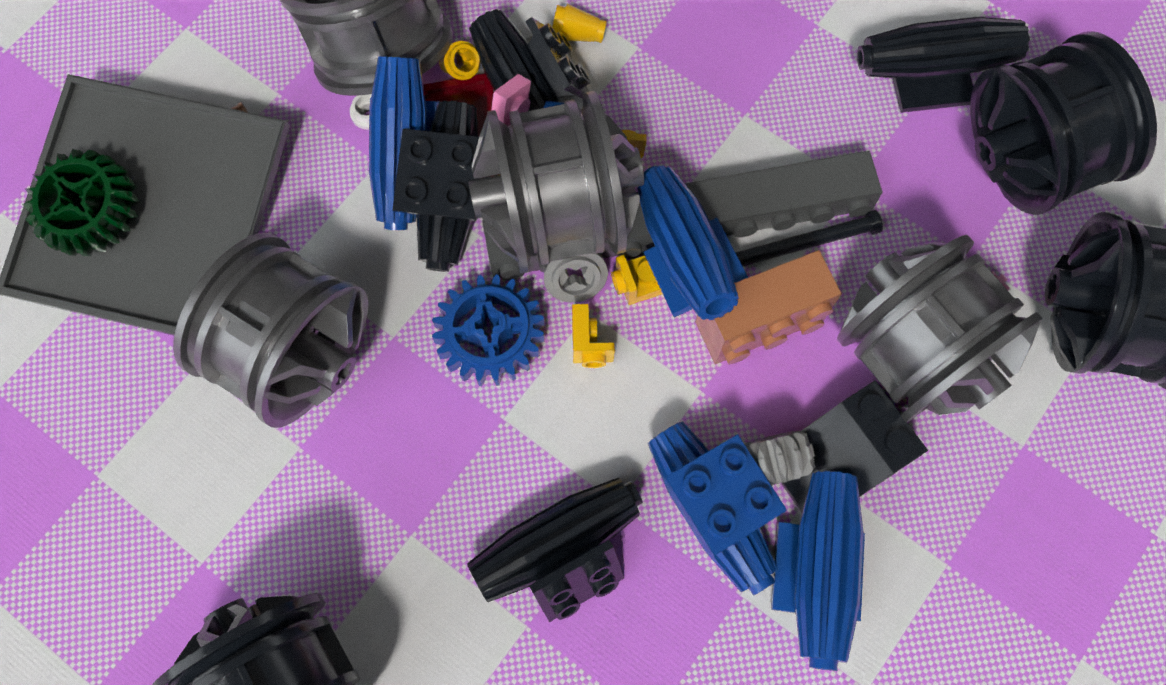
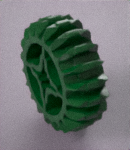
M72 149L69 157L65 154L57 153L54 165L43 162L46 171L42 175L32 174L37 183L35 187L25 189L32 199L22 204L31 213L25 220L30 226L34 227L32 233L38 239L44 241L48 247L55 251L60 250L69 256H76L79 253L83 256L91 257L94 249L98 252H107L108 241L120 244L117 234L121 230L125 232L131 231L126 221L128 218L138 216L130 207L140 202L137 195L132 193L137 186L128 177L130 175L127 173L128 171L120 164H116V161L110 156L101 155L90 149L85 153L81 150Z

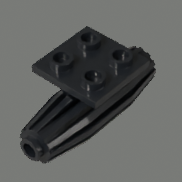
M502 10L488 11L471 23L469 30L474 45L479 54L483 70L494 91L517 74L531 81L528 98L530 100V107L528 111L542 109L546 101L561 102L560 98L578 96L583 99L584 93L589 92L587 85L591 82L588 75L580 64L574 65L568 54L572 51L570 43L561 31L556 33L549 23L544 25L533 17L526 20L525 22L533 34L529 43Z
M986 17L915 23L866 37L864 45L858 47L857 64L860 70H865V74L868 77L893 78L901 113L970 105L973 90L970 73L981 72L1025 58L1026 52L1029 50V29L1025 25V21Z
M438 102L430 131L402 129L392 211L416 214L418 260L426 262L425 269L431 271L449 272L450 266L458 265L471 220L476 221L468 181L474 180L472 162L479 139L478 115L476 107L464 102Z
M619 477L571 494L507 530L467 563L468 568L487 602L530 587L549 622L556 618L559 620L568 618L579 610L580 604L594 596L603 597L617 588L619 581L624 579L610 539L640 515L637 506L643 503L642 498L631 481L624 484Z

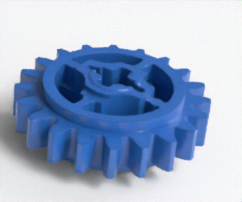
M497 274L493 277L490 285H486L483 276L478 275L477 286L474 288L466 280H463L462 288L464 292L458 294L456 291L449 289L448 293L452 304L439 302L438 308L444 317L439 316L432 319L434 327L441 330L432 334L434 343L442 345L436 350L439 358H449L446 366L450 372L461 367L460 376L462 381H467L475 373L479 386L484 384L488 375L492 376L496 386L500 385L502 373H507L510 379L516 380L514 367L519 366L526 371L530 370L526 356L539 357V348L533 343L545 342L544 332L538 330L545 325L544 316L535 315L540 310L538 300L528 302L530 298L528 288H524L516 293L517 286L514 279H511L505 287H502L500 277ZM493 304L509 308L517 317H510L509 314L497 311ZM476 307L474 314L464 321V325L459 326L463 317ZM486 318H489L491 325H493L491 343H489L487 335H485ZM520 333L516 343L509 350L501 354L504 344L513 338V334ZM468 342L469 345H475V347L480 348L485 353V357H478L468 353L459 343Z

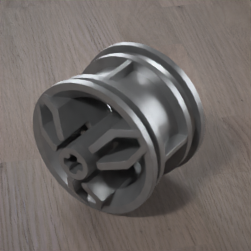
M280 0L282 6L290 12L309 49L318 82L323 88L335 94L348 96L372 94L378 56L420 59L421 74H423L446 54L452 43L453 31L450 22L442 13L437 0Z
M595 91L584 93L583 107L580 111L574 99L564 101L562 105L519 113L518 110L510 111L509 126L498 120L496 110L487 111V117L480 133L472 162L474 180L468 181L476 219L482 218L486 221L483 222L485 231L505 254L518 262L520 274L529 272L528 261L534 253H537L540 265H544L552 261L592 253H603L604 239L610 243L615 254L626 252L627 237L633 227L640 203V196L636 194L635 187L644 185L643 166L638 148H634L628 142L627 136L608 115H605L597 93Z
M271 233L255 234L241 240L221 255L201 277L191 292L180 314L173 341L175 361L182 370L190 375L203 377L242 400L245 406L255 411L258 419L266 425L280 428L302 417L314 405L318 406L335 393L336 390L341 388L349 379L356 364V359L352 355L359 347L368 315V297L366 292L354 283L342 282L303 259L299 254L292 251L284 240Z
M968 235L960 236L949 243L932 242L908 248L901 253L903 256H899L894 252L884 258L866 275V278L880 294L877 295L867 282L862 284L837 336V340L842 346L861 342L855 349L854 354L859 360H862L890 394L891 399L895 403L908 397V409L901 414L905 422H909L926 409L942 415L966 412L974 405L980 410L1012 386L991 360H994L1009 379L1018 373L1043 320L1038 312L1027 318L1014 315L1024 304L1019 298H1014L984 265L985 260L979 254L966 259V254L974 244V241Z

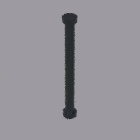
M873 210L867 212L865 217L735 253L742 266H747L870 232L872 235L878 234L883 230V223L878 211Z

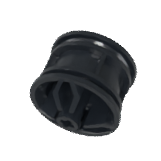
M1088 31L1076 34L1046 54L1026 62H1017L1008 66L999 65L987 69L979 75L973 86L970 115L977 157L988 177L993 183H997L1004 197L1013 206L1025 213L1032 215L1043 214L1076 194L1112 181H1124L1133 178L1146 169L1153 157L1157 141V119L1148 84L1130 54L1115 40L1099 32Z
M1097 213L1080 229L1067 255H1062L1051 271L1046 283L1045 303L1048 306H1053L1050 323L1055 358L1059 366L1067 372L1077 374L1087 371L1102 374L1107 372L1136 376L1146 382L1157 383L1160 387L1166 389V228L1124 220L1115 213Z
M313 593L302 597H260L255 600L256 604L251 605L249 608L244 599L241 598L216 609L204 618L202 629L192 636L174 662V666L164 672L152 685H355L360 680V677L349 661L332 629V624L328 617L314 618L325 606V601L320 593Z

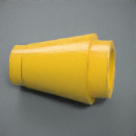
M567 3L566 7L557 5L552 28L556 33L561 31L568 41H595L602 43L607 21Z
M456 41L450 45L446 54L439 60V66L443 72L458 80H468L478 72L480 58L476 48L471 43Z

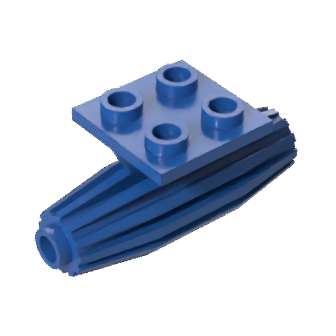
M378 56L369 106V178L376 221L384 222V229L407 230L408 223L416 222V214L394 212L392 209L402 129L430 131L438 104L437 101H425L420 59Z
M664 165L648 168L644 171V185L638 186L637 191L640 196L645 224L655 247L644 251V254L673 317L675 318L692 309L702 320H714L715 318L725 316L726 313H730L733 307L738 304L739 297L735 283L748 278L718 219L715 218L709 221L699 200L671 167H664Z
M682 421L648 442V446L666 489L709 557L740 592L749 589L754 596L775 583L771 574L777 571L778 568L760 527L786 512L787 509L739 435L737 434L709 450Z
M831 471L812 473L800 525L784 522L777 523L775 563L778 570L774 572L773 576L775 583H773L771 610L796 613L800 657L808 658L809 668L838 671V662L848 663L856 622L861 621L865 533L863 531L857 477L848 473Z

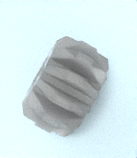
M791 431L756 439L745 444L771 486L800 479L802 476L809 475L815 468L813 458L815 454L812 443H809L807 433Z

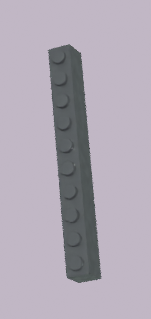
M870 150L685 183L699 200L709 221L717 218L726 236L734 235L738 238L753 235L757 230L762 229L786 230L793 227L796 223L811 221L814 224L824 223L839 215L862 216L875 207L883 193ZM639 203L633 227L627 237L626 252L615 254L610 243L604 239V252L599 253L602 259L625 255L626 259L638 256L642 251L655 247L645 224L641 203ZM483 223L493 277L496 274L504 280L522 277L524 273L520 274L518 262L498 247L485 231ZM534 253L528 261L529 272L538 270L544 272V266L548 265H540L537 253Z

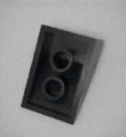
M875 380L801 430V432L807 433L809 443H812L815 454L813 457L815 468L807 476L782 482L781 484L801 513H803L812 473L831 471L852 474V476L857 477L859 497H861L926 453L928 449L910 425L903 420L900 412Z

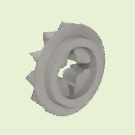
M599 253L552 261L544 266V284L547 291L556 299L564 302H581L595 296L604 287L608 276L606 262H604ZM567 268H572L573 270L581 268L583 277H578L575 274L569 277Z

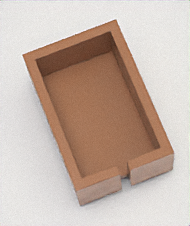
M817 250L736 282L735 286L739 297L737 306H734L730 313L728 312L725 316L715 318L714 320H702L697 316L695 323L714 364L716 365L723 361H727L729 365L735 364L750 356V350L763 345L766 350L772 349L788 340L787 336L801 331L802 335H806L824 326L825 318L834 311L832 307L842 293L820 250Z

